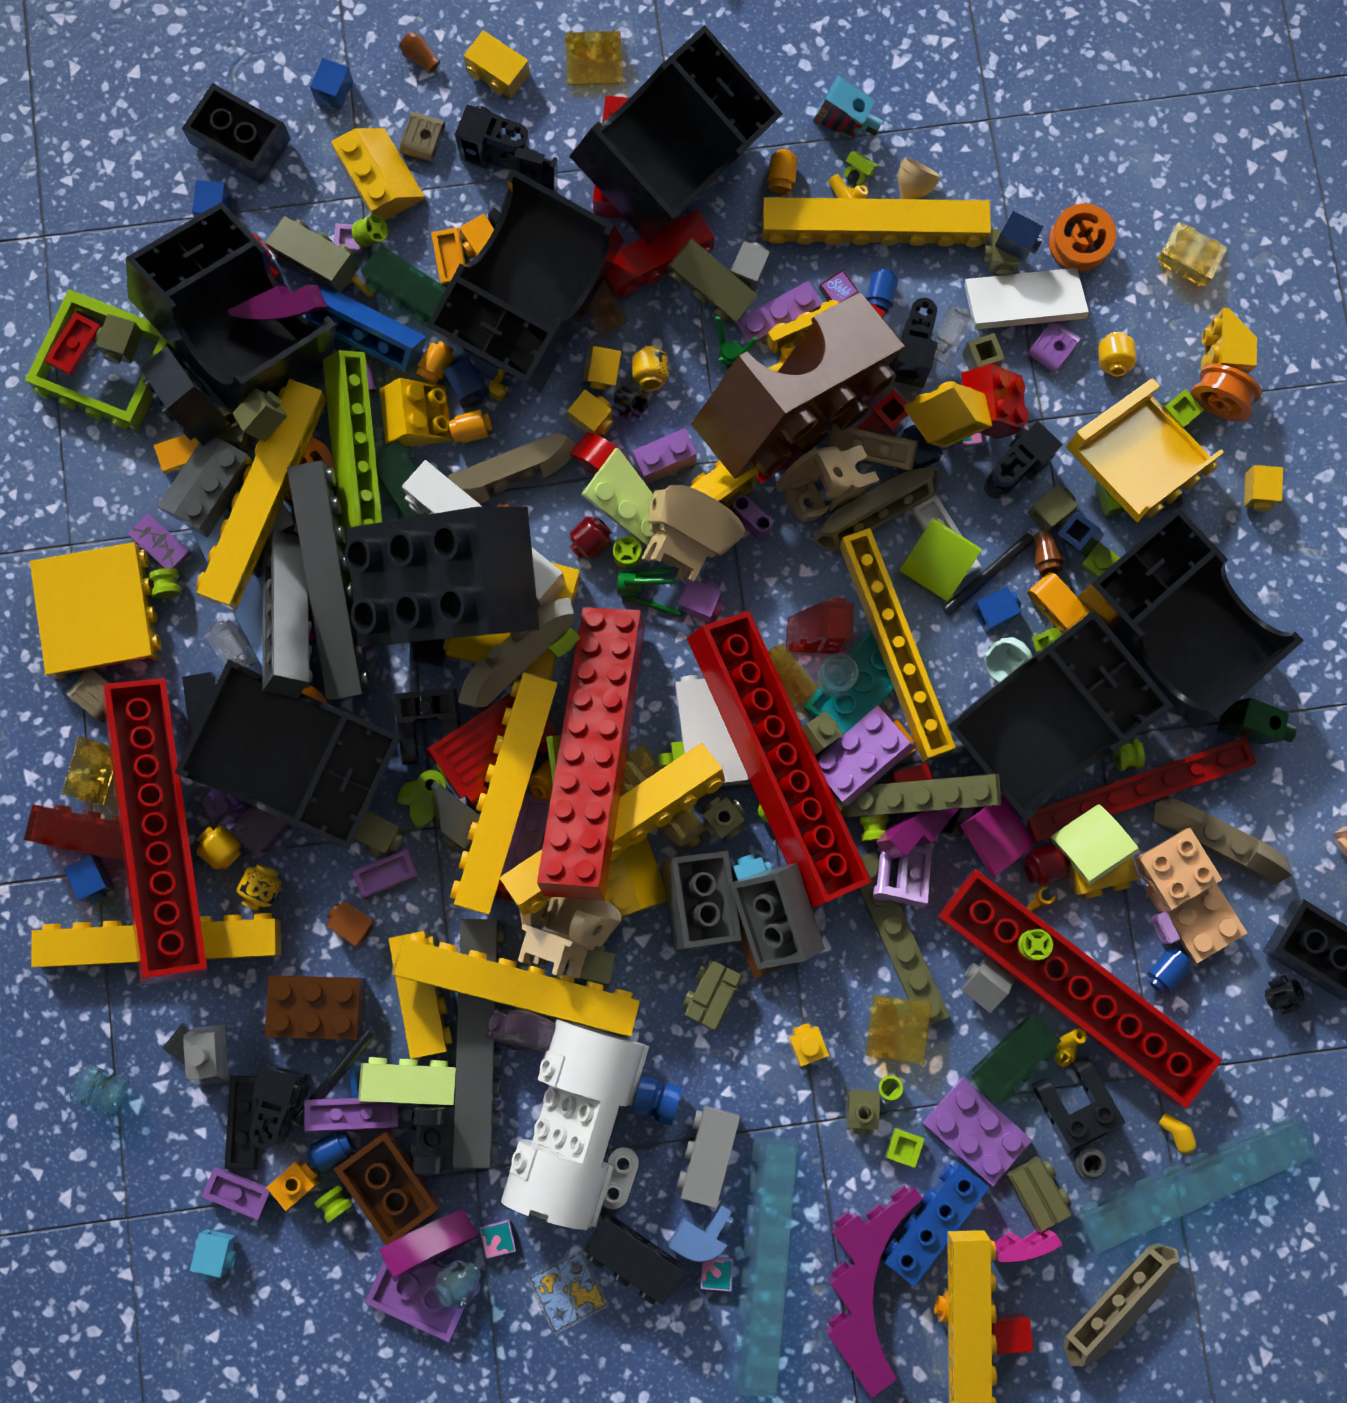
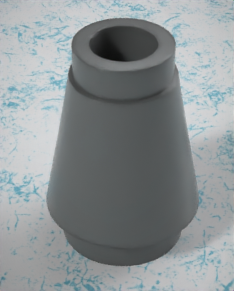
M1084 1149L1078 1152L1074 1158L1078 1172L1086 1179H1097L1106 1171V1158L1098 1149ZM1088 1157L1089 1164L1084 1167V1161Z

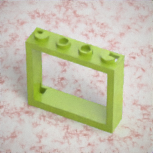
M68 289L25 381L33 388L32 393L40 395L43 399L48 400L51 396L58 399V403L66 408L75 410L76 407L85 410L84 413L94 419L101 420L104 417L111 420L110 423L119 429L127 430L129 427L138 431L153 400V393L143 382L146 379L144 374L127 410L124 411L45 380L52 366L47 364L44 359L75 312L83 313L105 322L107 314L135 322L143 332L142 337L157 342L151 358L166 346L173 353L176 350L147 319Z

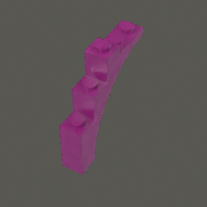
M903 1185L890 1195L892 1200L883 1207L881 1204H877L865 1214L867 1219L864 1221L856 1212L851 1215L849 1212H846L833 1222L835 1227L831 1229L852 1261L848 1264L844 1261L831 1270L832 1276L828 1280L849 1311L845 1314L843 1311H840L831 1317L827 1322L829 1326L825 1330L871 1398L897 1380L884 1356L876 1333L873 1311L874 1281L880 1257L890 1235L903 1217L923 1199L912 1185L908 1188Z

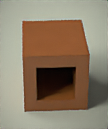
M343 900L341 905L336 903L328 913L327 918L330 920L326 926L354 946L360 947L377 924V921L351 903Z

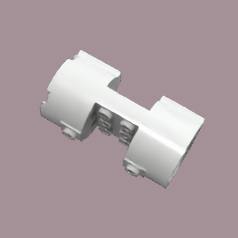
M556 1019L548 1049L540 1065L538 1080L548 1084L549 1088L544 1094V1104L539 1120H537L534 1127L535 1134L533 1140L520 1139L516 1152L513 1154L510 1173L501 1200L503 1205L524 1215L530 1216L531 1214L547 1220L548 1223L579 1230H588V1227L591 1228V1226L596 1227L614 1167L603 1162L619 1106H632L649 1046L591 1027Z

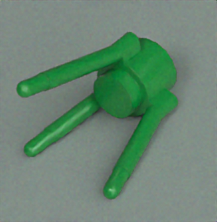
M717 316L715 322L720 346L718 361L721 365V370L727 371L739 355L746 351L749 352L755 346L758 338L753 337L742 349L735 342H727L721 318Z
M671 568L627 571V573L618 574L617 595L625 596V602L637 603L678 617L683 615L679 610L636 596V594H642V585L674 584L675 579L642 578L669 574L672 572Z

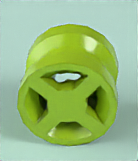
M371 214L364 219H359L352 226L353 239L363 248L383 242L388 235L386 222L377 214Z
M623 536L617 539L613 546L615 563L623 569H633L642 558V549L639 541L631 536Z
M165 568L149 573V579L153 582L154 586L151 590L153 598L168 599L182 594L181 587L177 583V579L180 577L179 570Z
M1139 739L1131 740L1130 743H1126L1113 753L1114 763L1118 771H1124L1131 766L1136 769L1143 768L1145 765L1144 749Z
M889 815L859 817L864 831L861 835V841H877L887 831Z
M1029 930L1020 936L1018 949L1021 955L1028 960H1041L1048 957L1052 952L1053 941L1051 936L1044 930Z
M340 1184L314 1202L316 1208L322 1209L324 1212V1219L327 1224L353 1205L350 1199H345L343 1196V1189Z

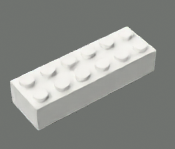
M426 460L402 485L407 495L404 499L410 504L409 507L419 516L471 507H482ZM532 548L537 607L553 601L566 586L563 572Z

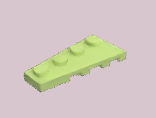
M615 448L581 495L647 548L654 534L649 531L651 523L648 522V509L653 493L620 449ZM662 560V561L665 562L668 566H673V565L667 563L666 561Z

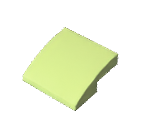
M1100 804L1050 836L1053 844L1071 861L1073 869L1090 885L1140 852L1130 836Z

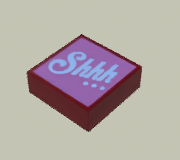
M843 270L819 285L820 291L828 302L833 299L840 303L859 293Z

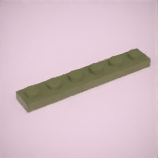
M999 774L871 785L848 806L830 789L843 818L1001 805Z
M876 851L862 856L861 859L872 882L858 888L919 1026L921 1029L950 1017L899 902L891 900L880 901L873 898V890L877 886L879 858Z

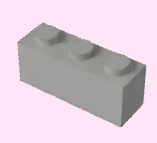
M706 1105L703 1106L702 1111H696L692 1126L693 1129H697L695 1141H688L684 1159L689 1160L686 1172L680 1171L676 1189L681 1190V1199L717 1208L740 1119L739 1114Z

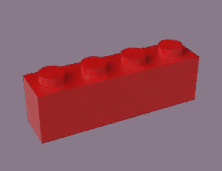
M697 209L670 223L649 244L644 238H641L619 249L603 279L614 299L621 296L623 298L629 297L637 291V288L645 284H654L662 278V275L668 273L669 271L666 267L686 241L693 239L710 254L714 249L715 237Z

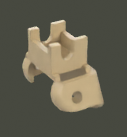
M862 445L842 452L833 446L815 448L804 454L786 470L777 481L775 487L779 493L783 492L794 515L803 522L818 520L828 509L832 512L838 507L860 497L861 493L869 485L877 483L879 478L875 471L867 474L857 472L855 465L868 458ZM821 480L827 492L825 494L826 497L832 501L830 505H825L814 482ZM804 501H808L811 504V508L806 507Z
M670 485L665 490H655L652 495L648 509V522L651 523L649 531L654 534L641 559L645 562H650V560L660 562L662 559L679 569L675 579L678 581L686 579L687 581L694 582L706 557H721L745 536V528L741 520L729 508L709 495L688 486Z
M552 897L545 902L542 909L535 913H529L526 916L519 909L522 930L526 931L518 961L529 963L531 955H534L533 963L546 965L547 961L553 962L554 966L551 974L557 976L563 975L566 963H569L567 976L580 978L588 949L594 950L595 946L601 947L621 922V913L606 899L601 901ZM532 925L543 926V928L541 930L539 928L533 927Z

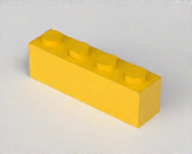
M427 931L411 933L428 938L427 944L436 946L434 937H429ZM410 934L388 938L393 967L401 939H409ZM395 976L410 1059L450 1051L449 1044H453L451 1027L445 1026L443 1014H448L445 996L439 995L438 987Z

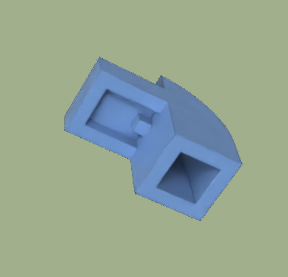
M720 1202L705 1229L683 1216L668 1242V1247L693 1261H708L717 1257L727 1247L726 1242L719 1238L718 1235L720 1233L725 1235L734 1220L730 1217L732 1213L731 1208Z

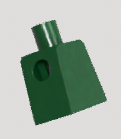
M1246 698L1236 701L1220 716L1217 732L1237 738L1247 737L1248 741L1258 744L1281 742L1282 740L1290 743L1296 736L1297 728L1287 723L1288 712L1256 699Z

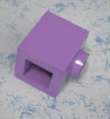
M702 579L701 582L697 580L694 582L688 581L678 603V610L710 623L713 615L718 617L724 604V601L720 599L722 591L717 589V584Z

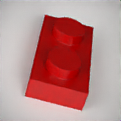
M75 312L44 360L47 364L73 378L96 342V334L101 326Z

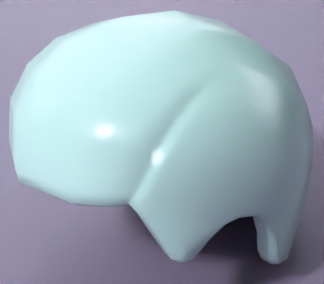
M1014 637L1001 638L985 654V670L993 680L1000 682L1032 656L1031 651L1024 642Z

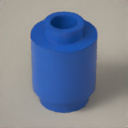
M879 269L877 272H873L866 294L867 301L885 311V314L893 307L899 281L893 271Z
M1172 948L1169 952L1165 951L1147 972L1150 978L1148 983L1160 993L1164 991L1171 993L1190 971L1189 966L1192 962L1176 948Z
M347 1131L333 1132L310 1144V1152L307 1153V1157L314 1170L319 1168L321 1172H325L349 1159L350 1155L355 1153L356 1150Z

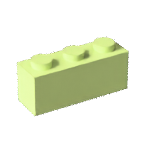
M369 1057L368 1063H361L358 1101L453 1105L456 1068L448 1067V1061L430 1060V1066H418V1060L399 1059V1065L387 1064V1058Z

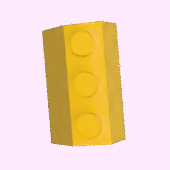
M355 128L331 141L337 159L370 215L377 214L385 221L425 199L423 192L385 128Z
M719 460L714 465V470L707 475L705 472L699 474L692 480V486H690L729 508L733 505L735 497L738 495L746 496L756 488L759 471L755 467L734 479Z
M647 836L640 843L631 844L622 850L620 856L610 862L605 899L621 913V918L667 902L664 883Z

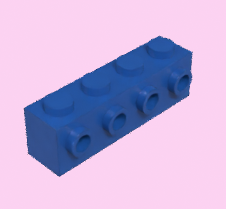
M328 286L320 290L327 307L307 314L305 317L306 320L313 324L322 325L324 319L329 316L336 324L335 338L404 373L420 361L427 337Z
M957 1161L953 1165L948 1163L938 1176L941 1181L934 1190L929 1188L924 1193L923 1199L920 1201L922 1206L916 1214L911 1212L901 1224L903 1231L897 1239L892 1237L883 1250L884 1256L881 1259L913 1287L917 1285L947 1245V1231H957L990 1188Z

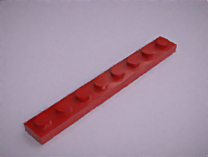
M1243 737L1040 808L1026 822L1034 842L1052 836L1098 804L1110 815H1114L1256 765L1257 762L1247 737Z

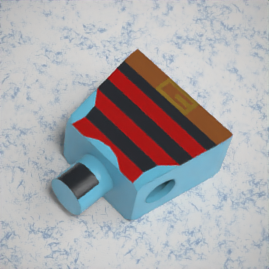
M837 76L813 119L814 122L853 139L860 129L875 136L883 120L869 113L875 101L840 76Z

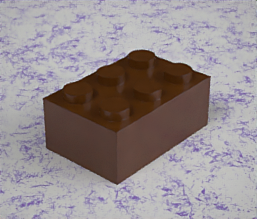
M268 975L265 1037L357 1040L363 1033L366 978Z
M391 1130L381 1134L334 1169L385 1245L401 1238L443 1205L422 1174L413 1173L411 1158Z

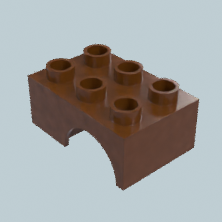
M861 292L814 316L811 319L812 326L778 372L759 363L748 351L739 355L695 417L691 425L734 479L755 467L763 476L772 473L791 456L792 453L788 449L789 447L796 444L803 453L810 451L829 435L831 430L828 425L833 422L837 424L841 431L851 427L869 410L862 398L865 395L869 399L876 396L896 378V374L889 365L905 346Z

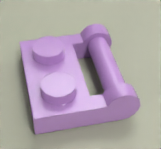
M878 845L877 851L880 853L877 886L873 890V898L880 901L891 900L924 908L928 904L932 849L914 846L906 857L899 858L897 886L894 888L889 886L891 858Z

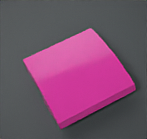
M1001 794V805L982 807L977 814L960 825L991 876H997L1035 844L1004 794Z
M1049 1229L1043 1232L1036 1230L1023 1239L1010 1231L995 1241L996 1260L999 1262H1016L1032 1259L1062 1246V1243L1058 1236Z

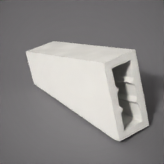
M698 675L681 677V681L675 682L684 753L702 742L723 769L725 782L722 783V786L747 783L748 775L705 679H698Z

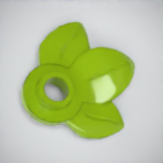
M428 770L423 772L417 781L407 782L398 793L397 802L403 805H410V817L416 827L424 826L435 816L432 791L427 789L426 782L429 779H433L445 789L447 787L446 779L439 771Z

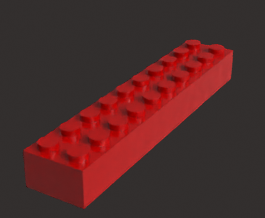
M584 607L582 609L578 633L580 639L576 645L537 877V884L543 896L605 901L646 628L641 610Z
M750 611L701 626L687 637V641L787 865L798 864L811 907L815 908L871 883L870 876Z
M166 679L103 684V705L141 986L203 977L207 971V963L180 776L174 773L178 762Z
M977 869L970 871L935 917L942 925L983 957H987L1015 979L1014 981L1073 1027L1082 1029L1091 1041L1176 1107L1187 1109L1222 1061L1214 1052ZM1029 930H1044L1051 936L1053 941V949L1050 955L1041 960H1028L1023 957L1018 949L1020 936Z

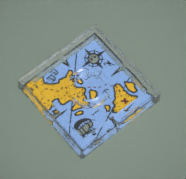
M583 1249L526 1278L553 1336L609 1307V1303Z

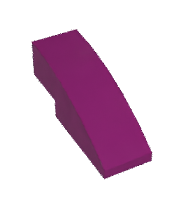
M306 285L293 292H290L288 286H276L229 309L228 312L230 316L246 319H286L314 313L326 308L327 305L318 285Z
M959 809L911 812L891 826L876 843L891 859L906 857L915 845L932 843Z
M464 1209L408 1233L380 1248L379 1251L394 1282L420 1267L425 1268L476 1239L478 1235Z

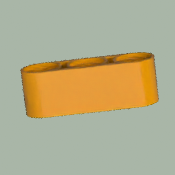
M1048 572L1027 591L1032 602L1056 628L1059 627L1060 632H1063L1085 613L1089 612V609L1067 585L1052 572Z

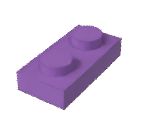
M216 1166L212 1170L201 1197L259 1220L271 1193L266 1186Z

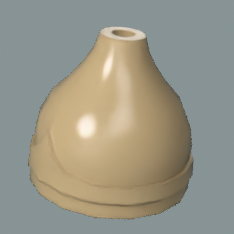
M905 157L901 161L897 174L900 199H919L927 196L939 183L941 175L929 167Z

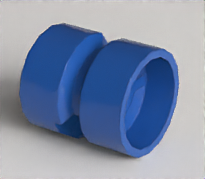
M642 1075L631 1114L644 1118L654 1115L655 1121L672 1126L683 1087L667 1082L661 1086L657 1079Z

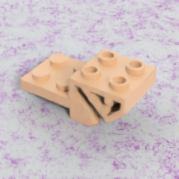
M1190 827L1135 858L1139 875L1148 883L1145 888L1147 895L1158 912L1168 913L1180 937L1179 941L1193 964H1198L1247 934L1244 926L1217 885L1223 879Z

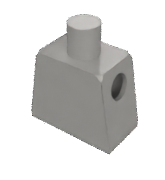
M225 1024L192 1028L183 1038L186 1080L195 1085L229 1082Z

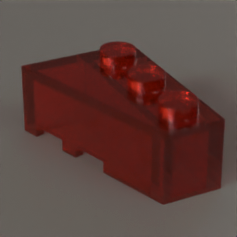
M832 597L829 598V601L820 602L787 618L785 651L844 655L853 637L854 603H848L846 598Z
M32 804L24 840L124 861L118 816L113 815L112 820L101 819L102 813L83 810V814L73 813V808L69 806L54 804V808Z

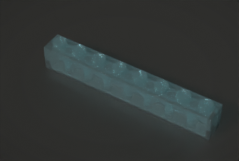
M1290 1116L1278 1118L1272 1122L1273 1127L1264 1131L1262 1128L1251 1130L1245 1134L1246 1139L1236 1143L1235 1140H1230L1218 1146L1219 1151L1210 1155L1207 1152L1200 1153L1190 1158L1192 1163L1181 1167L1178 1164L1163 1170L1164 1175L1154 1180L1152 1177H1147L1135 1183L1136 1188L1127 1192L1125 1189H1120L1108 1195L1109 1200L1098 1204L1097 1201L1083 1205L1080 1207L1081 1212L1075 1214L1074 1218L1088 1249L1095 1254L1103 1252L1319 1155L1303 1120L1290 1118Z
M759 1135V1143L753 1142L752 1161H757L756 1174L751 1173L749 1192L754 1193L753 1205H748L746 1224H752L751 1237L745 1236L744 1256H749L748 1269L742 1268L741 1288H746L745 1301L739 1300L738 1320H743L742 1333H736L735 1352H740L739 1365L734 1364L732 1384L737 1385L739 1395L776 1398L798 1146L796 1139Z

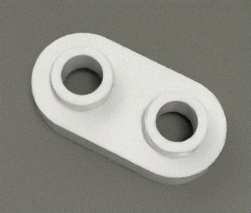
M628 1147L615 1149L608 1159L607 1163L614 1167L602 1204L606 1208L618 1209L628 1199L639 1165L637 1154ZM626 1158L629 1161L628 1168L620 1169L617 1165L618 1160ZM610 1188H616L619 1191V1196L616 1199L609 1198L607 1192Z

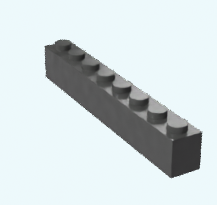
M323 461L287 467L327 701L335 702L368 696L367 688H371V679L367 670L364 671L363 659L366 658L365 647H358L357 631L351 621L353 591L352 583L349 584L348 572L351 571L346 564L343 543H346L345 530L342 525L339 526L338 514H341V505L338 497H334L333 485H336L335 472L333 468H329V465Z
M461 919L460 953L469 955L470 950L488 954L486 960L498 963L499 958H504L499 956V944H504L505 927L500 926V920ZM458 993L453 1168H490L493 1165V1160H498L499 1143L498 1141H493L494 1129H499L500 1120L499 1110H494L495 1098H500V1079H495V1067L501 1066V1048H496V1036L502 1035V1017H497V1005L502 1004Z

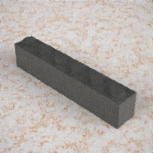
M277 530L272 531L263 548V691L298 698L302 691L310 686L312 680V671L309 670L312 647L308 645V637L312 626L311 621H308V612L311 605L308 597L299 536Z

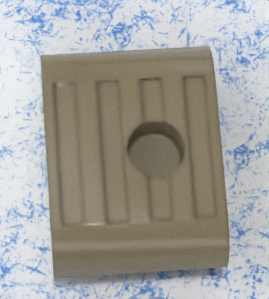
M412 112L400 143V153L433 162L445 131V121Z
M93 668L87 669L69 688L66 694L101 723L105 719L102 697L103 684L110 682Z

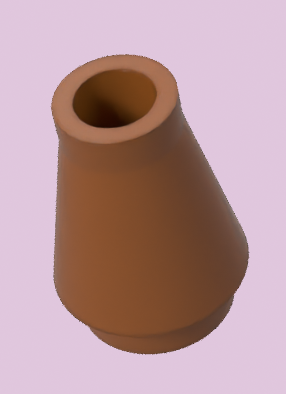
M411 31L400 42L399 49L404 57L423 68L428 74L437 69L440 61L436 58L421 34Z
M1051 531L1036 533L1034 535L1035 569L1039 570V574L1045 576L1048 572L1059 573L1062 571L1064 560L1052 538Z

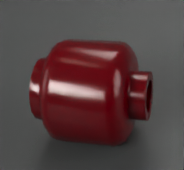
M596 516L594 519L592 517H585L570 531L569 538L572 544L569 547L580 559L584 556L589 559H596L611 544L610 534H612V531L599 517Z
M1048 843L1027 853L1026 861L1023 862V869L1031 883L1047 887L1067 877L1070 860L1056 845Z

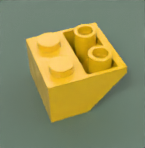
M1222 308L1202 332L1201 341L1202 345H1205V355L1202 357L1201 371L1206 365L1221 364L1236 368L1248 375L1257 366V337L1229 308Z
M398 378L379 389L385 444L415 447L452 441L446 386Z
M945 382L939 385V389L931 393L920 394L915 397L914 401L904 405L905 411L929 444L946 448L992 427L985 394L959 385L956 382Z

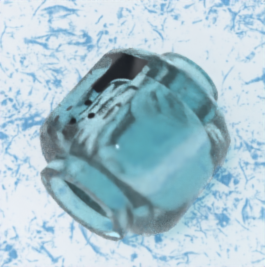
M455 1260L436 1275L433 1288L434 1294L446 1308L451 1306L460 1309L479 1293L480 1282L478 1279L481 1278V1274L473 1263L469 1262L467 1264L461 1260Z

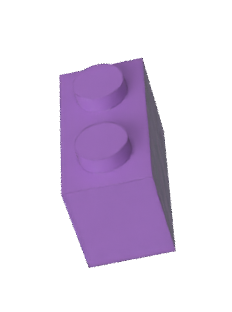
M686 428L632 450V459L639 476L647 485L696 464L697 452Z

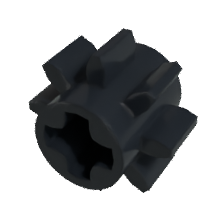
M634 382L631 385L622 383V387L614 393L615 405L613 408L619 410L620 416L630 419L632 415L640 418V414L648 408L647 396L649 394L642 391V385Z
M1283 975L1268 982L1270 988L1265 989V998L1272 1010L1281 1009L1282 1015L1295 1012L1301 1007L1299 1002L1304 1000V993L1297 980L1288 981L1287 976Z

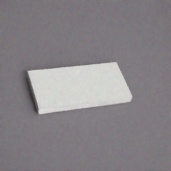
M1077 268L965 279L964 286L974 330L1086 319L1088 317L1089 311Z

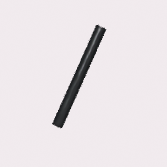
M1029 533L1024 534L942 607L943 611L949 616L1031 545L1035 541L1033 536Z
M366 1028L308 1100L325 1099L377 1036L374 1029ZM304 1105L293 1117V1120L298 1125L304 1124Z

